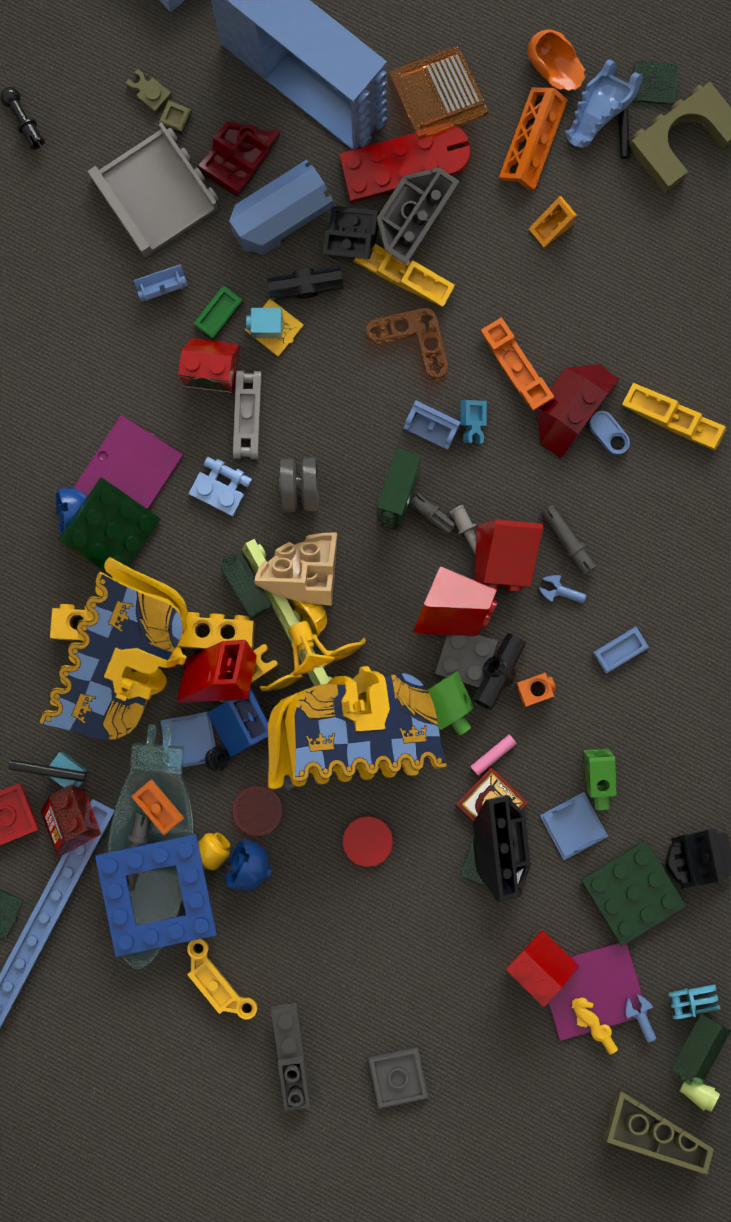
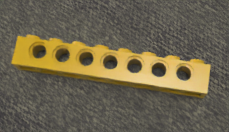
M60 604V608H52L50 638L54 640L82 641L78 637V631L73 627V621L79 616H82L85 620H92L86 613V606L84 610H77L75 605ZM188 612L185 631L178 642L180 648L207 649L221 641L246 640L253 650L255 622L249 621L250 616L235 615L233 620L224 619L225 615L210 614L209 618L199 617L200 613ZM203 624L208 625L210 628L209 635L205 638H200L197 635L198 627ZM226 626H232L235 629V635L231 639H224L222 637V630Z

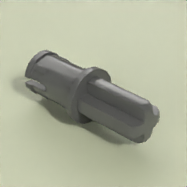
M420 493L409 504L410 507L426 518V522L428 520L446 534H449L455 527V522L439 511L438 505L434 506Z

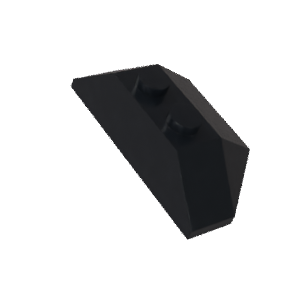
M509 795L486 799L473 822L478 874L496 901L502 902L520 897L521 888L531 866L526 819L524 813L512 801Z

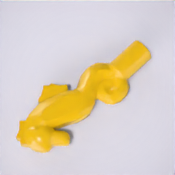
M583 997L572 1000V1008H574L577 1015V1025L585 1028L590 1026L592 1037L596 1041L602 1042L610 1055L618 1051L611 1038V1028L605 1024L600 1025L596 1014L587 1009L593 1008L594 1004L588 1002Z

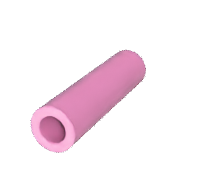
M507 735L470 767L479 776L517 743L510 735Z

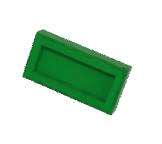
M223 285L193 325L214 340L242 305L243 300Z

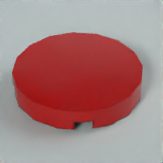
M371 816L359 817L351 822L346 828L342 840L343 848L348 858L355 864L364 867L377 866L385 861L391 853L393 845L392 833L387 824L379 818Z

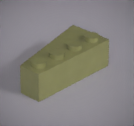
M616 1090L603 1141L707 1175L714 1151L712 1147L622 1091Z

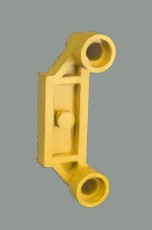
M204 939L191 941L187 948L188 954L191 957V971L187 975L219 1014L226 1011L236 1013L242 1019L254 1017L257 1012V1003L252 998L240 997L208 958L209 945ZM197 943L203 946L202 952L196 950L195 945ZM249 1003L252 1006V1010L246 1011L243 1004Z

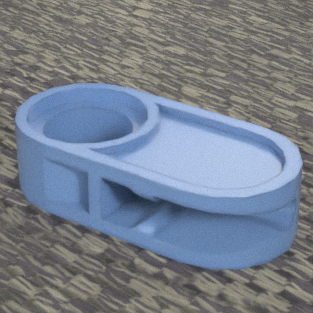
M598 411L594 413L589 422L591 432L608 453L614 456L624 454L630 445L628 435L608 412ZM614 437L622 438L624 441L623 449H613L610 444L611 439Z

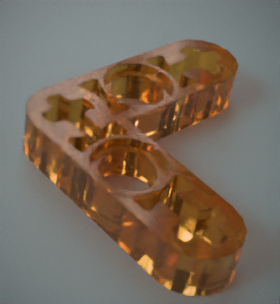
M421 308L377 318L368 323L366 334L373 343H383L417 335L427 376L431 379L439 380L446 375L448 370L447 359L437 316L432 309ZM422 315L432 318L429 321L430 331L435 329L436 332H427L421 335V332L426 331L424 323H419L422 320ZM397 320H406L409 325L408 329L404 332L397 331L394 327ZM390 322L391 335H388V330L382 331L380 337H376L375 333H371L374 330V326L378 325L379 329L387 328L386 323ZM427 338H435L437 340L438 347L435 350L425 348L424 341ZM441 353V356H437L436 359L438 365H443V368L440 369L439 374H436L435 370H430L433 367L432 357L427 359L426 356H435Z

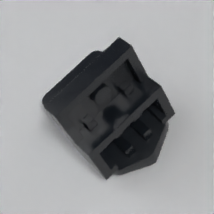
M710 829L671 838L672 844L668 850L665 867L681 885V889L727 880L728 876H731V846L726 833L717 834L716 829Z

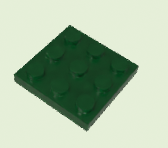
M100 477L58 540L106 572L104 566L109 557L129 567L161 518Z
M646 840L580 880L620 946L625 945L686 907V904Z

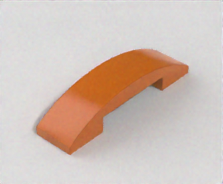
M502 317L481 329V333L498 363L532 411L555 398L542 377L538 376L516 343L515 336Z

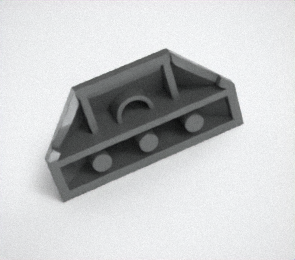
M439 167L403 176L376 218L385 251L406 265L458 185L459 180Z

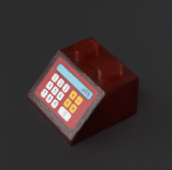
M69 785L48 797L41 810V814L57 857L101 835L85 789Z

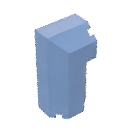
M305 160L235 204L229 222L234 237L244 251L265 255L280 246L283 238L334 207L331 195L325 196L324 192L327 190L325 183L312 165L309 166V162Z

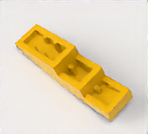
M377 244L374 245L370 259L355 258L353 261L385 280L441 307L444 306L455 286L413 260L411 262L408 261L405 265Z
M635 383L632 384L622 403V406L714 451H716L726 431V426L704 418L701 413L679 405L678 401Z

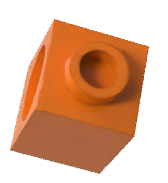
M546 673L516 683L524 707L554 697L553 691H556L553 678L551 676L547 677ZM539 682L543 685L544 692L541 696H534L531 693L530 687L532 683Z

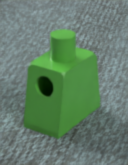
M455 671L427 690L434 703L439 730L451 724L460 736L471 729L464 715L473 709V704L458 671Z
M609 749L584 750L587 792L590 797L594 798L595 810L610 809L609 796H616L615 756ZM605 780L602 785H597L599 781Z

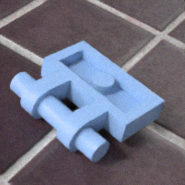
M207 457L204 466L212 469L211 473L207 476L199 472L188 494L234 517L245 496L237 491L239 484L248 488L252 479L245 476L243 471L239 469L235 471L224 465L225 462L219 459L214 460ZM220 474L231 479L229 486L217 481Z

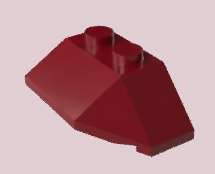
M599 364L566 367L550 388L555 398L536 409L541 445L561 459L618 382L619 378Z

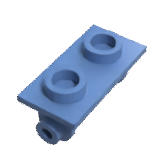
M180 264L134 280L141 302H147L149 299L178 289L183 290L184 287L188 286Z

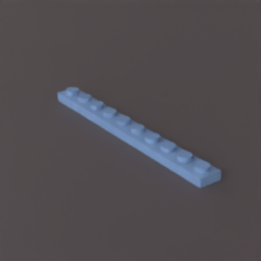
M95 799L91 800L0 973V1030L116 811Z

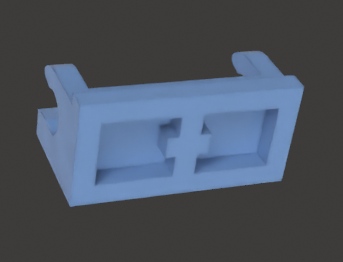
M416 400L403 429L448 450L461 422Z

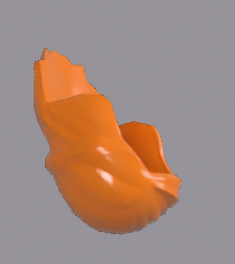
M546 29L538 32L531 38L528 44V58L536 71H539L552 87L568 92L571 89L576 91L577 88L581 87L582 81L586 77L584 75L585 68L579 61L573 45L562 33Z

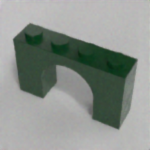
M396 448L377 505V519L381 522L382 527L395 530L396 527L402 528L420 473V455Z

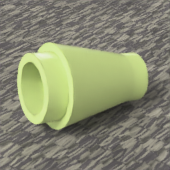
M688 1078L685 1079L679 1091L703 1111L706 1109L710 1112L720 1096V1093L716 1092L714 1087L691 1081Z

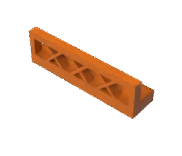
M531 88L499 175L501 180L519 182L526 189L535 190L568 101L555 88ZM543 96L542 102L535 107L537 97ZM535 117L534 124L527 129L528 122ZM527 140L525 147L518 151L520 144ZM518 162L516 173L511 174V167Z

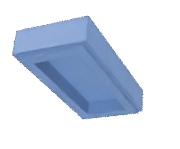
M635 626L592 653L605 674L645 651L649 646Z

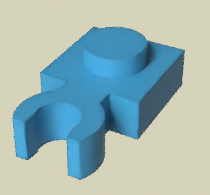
M461 400L460 426H466V431L463 434L464 443H472L473 435L475 437V444L484 442L481 426H487V401Z

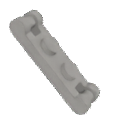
M236 371L233 459L250 457L251 459L258 460L262 371H254V374ZM244 383H253V389H244ZM242 440H251V447H242Z

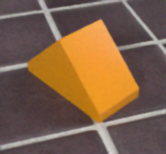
M560 196L533 223L529 230L540 244L546 247L574 225L577 215Z

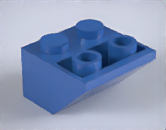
M252 689L249 691L248 699L227 700L208 712L230 758L268 738L269 721Z

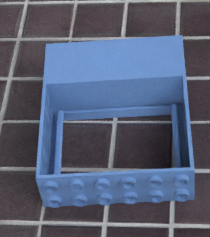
M211 0L221 45L350 149L355 150L366 147L372 139L371 135L376 129L381 130L388 120L387 61L312 1Z

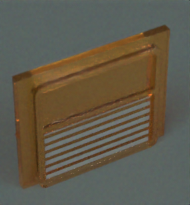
M458 46L389 70L390 77L419 140L489 114L483 96Z

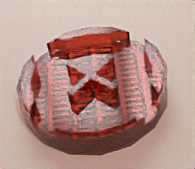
M252 786L244 789L237 796L233 803L232 815L235 824L243 832L250 836H263L271 833L279 825L282 819L283 807L280 798L273 790L265 786Z

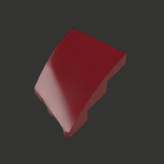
M227 121L213 137L212 150L198 165V169L204 176L238 197L271 152L280 136V131L273 129L272 132L259 130L257 126H244Z

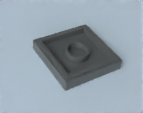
M418 1046L368 1057L379 1109L429 1098Z

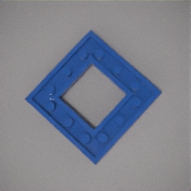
M197 834L95 855L115 957L217 935ZM176 865L186 915L137 925L127 875Z

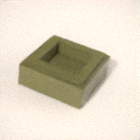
M168 100L159 124L162 122L166 128H171L173 131L182 134L192 111Z

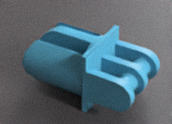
M716 985L689 990L685 988L684 990L668 993L673 1001L671 1008H674L675 1011L673 1019L696 1017V1014L721 1010L719 1004L696 1008L698 1005L718 1001V994L693 997V995L716 991ZM686 994L687 1000L680 1002L679 996ZM688 1006L689 1012L683 1013L682 1007Z

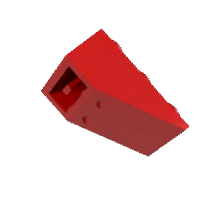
M246 640L221 641L188 657L177 702L248 699L257 658Z

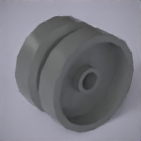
M303 457L301 460V473H297V463L294 458L280 459L279 494L282 500L283 514L297 512L299 497H302L303 509L306 513L319 512L316 457Z

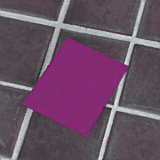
M121 415L73 488L82 490L88 496L99 478L102 477L149 509L184 455L155 437V434L147 432Z
M615 943L570 956L579 967L562 989L547 1003L550 1006L560 1041L591 1032L590 1026L585 1028L577 1025V1015L574 1008H572V1000L575 998L583 997L588 1002L594 1004L593 1008L587 1009L596 1014L600 1025L605 1024L610 1027L637 1019L633 1016L626 1018L625 1015L626 999L629 998L632 1008L640 1012L641 1003L636 994L642 996L638 983L639 977L635 973L627 943L623 946Z

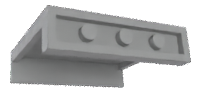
M162 122L159 124L160 130L100 170L96 166L88 170L91 179L145 258L218 210L216 201L219 199L211 187L208 189L203 184L205 180L203 174L198 167L193 169L189 163L192 160L184 147L181 149L175 143L178 141L175 133L171 128L166 129Z

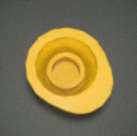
M290 599L289 603L292 610L297 611L301 622L308 621L312 634H316L318 638L327 623V615L323 606Z

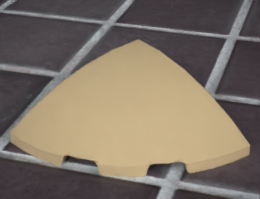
M337 533L308 535L304 542L295 545L288 542L277 548L275 556L268 562L264 560L255 576V585L292 600L332 606Z

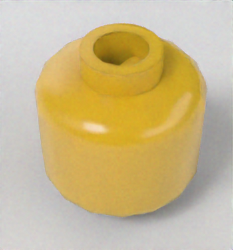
M207 833L198 841L204 870H217L229 858L230 843L222 834Z

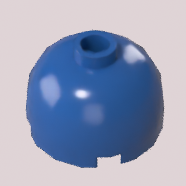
M76 488L57 489L55 503L56 514L59 515L60 523H58L60 534L64 532L87 498V495L82 490Z
M245 838L237 843L229 860V864L232 865L231 873L226 872V885L235 890L250 891L255 890L264 880L269 879L272 866L269 865V857L266 850L260 844Z

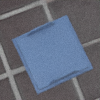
M208 712L160 720L169 770L205 763L206 753L216 747L212 722Z
M585 792L540 815L563 860L608 837Z

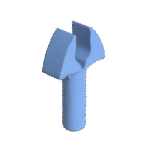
M560 575L547 576L542 579V581L552 583L554 588H556V590L547 591L539 587L540 593L549 602H553V598L558 595L579 603L585 602L586 594L562 586Z
M636 994L641 1003L640 1012L632 1008L630 999L627 998L625 1003L626 1018L632 1016L637 1018L648 1043L654 1042L656 1036L646 1015L647 1010L653 1008V1006L644 997Z

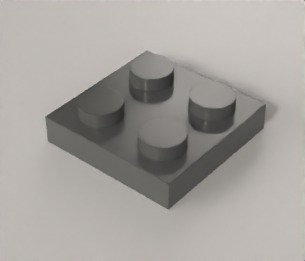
M447 635L435 674L446 678L455 671H458L464 684L479 688L485 677L483 672L484 663L494 655L498 641L481 635Z

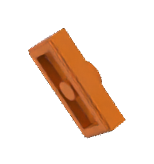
M152 779L131 796L163 835L184 819L182 814Z

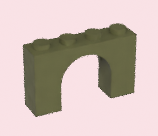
M711 82L704 86L700 84L689 93V98L685 101L682 99L678 100L671 106V111L665 116L663 114L658 115L651 122L652 126L646 130L640 129L631 137L630 151L665 194L682 182L688 173L668 144V132L674 126L683 122L697 123L710 133L723 150L731 144V107Z

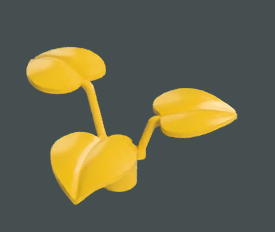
M308 621L297 623L289 628L294 641L291 644L294 654V671L290 675L276 680L269 686H260L261 691H270L286 688L303 677L302 674L350 656L362 647L366 640L363 638L360 642L344 645L334 651H328L320 643L316 634H312ZM314 643L324 655L312 653L311 648L314 647ZM298 648L301 652H307V656L301 665H299Z

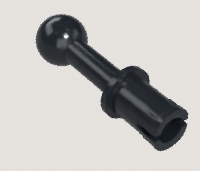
M14 87L4 88L0 98L4 105L11 107L20 123L18 131L24 134L32 150L39 149L38 141L43 146L45 140L36 128V121L28 119L21 107L18 90Z

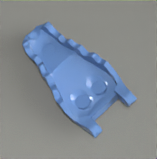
M610 59L607 60L599 74L586 85V90L582 92V101L578 102V109L575 111L576 119L573 121L571 128L565 131L568 141L576 147H587L598 131L627 108L635 99L640 89L643 75L635 72L631 75L629 83L613 76L617 64Z

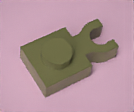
M137 69L135 75L140 78V81L132 83L128 79L126 85L131 90L138 91L137 98L157 114L172 97V94L153 77L149 82L145 80L144 74Z

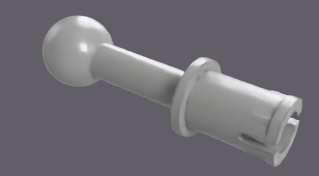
M460 505L451 510L449 514L458 527V535H465L475 554L476 534L473 528L476 527V524H472L464 506Z

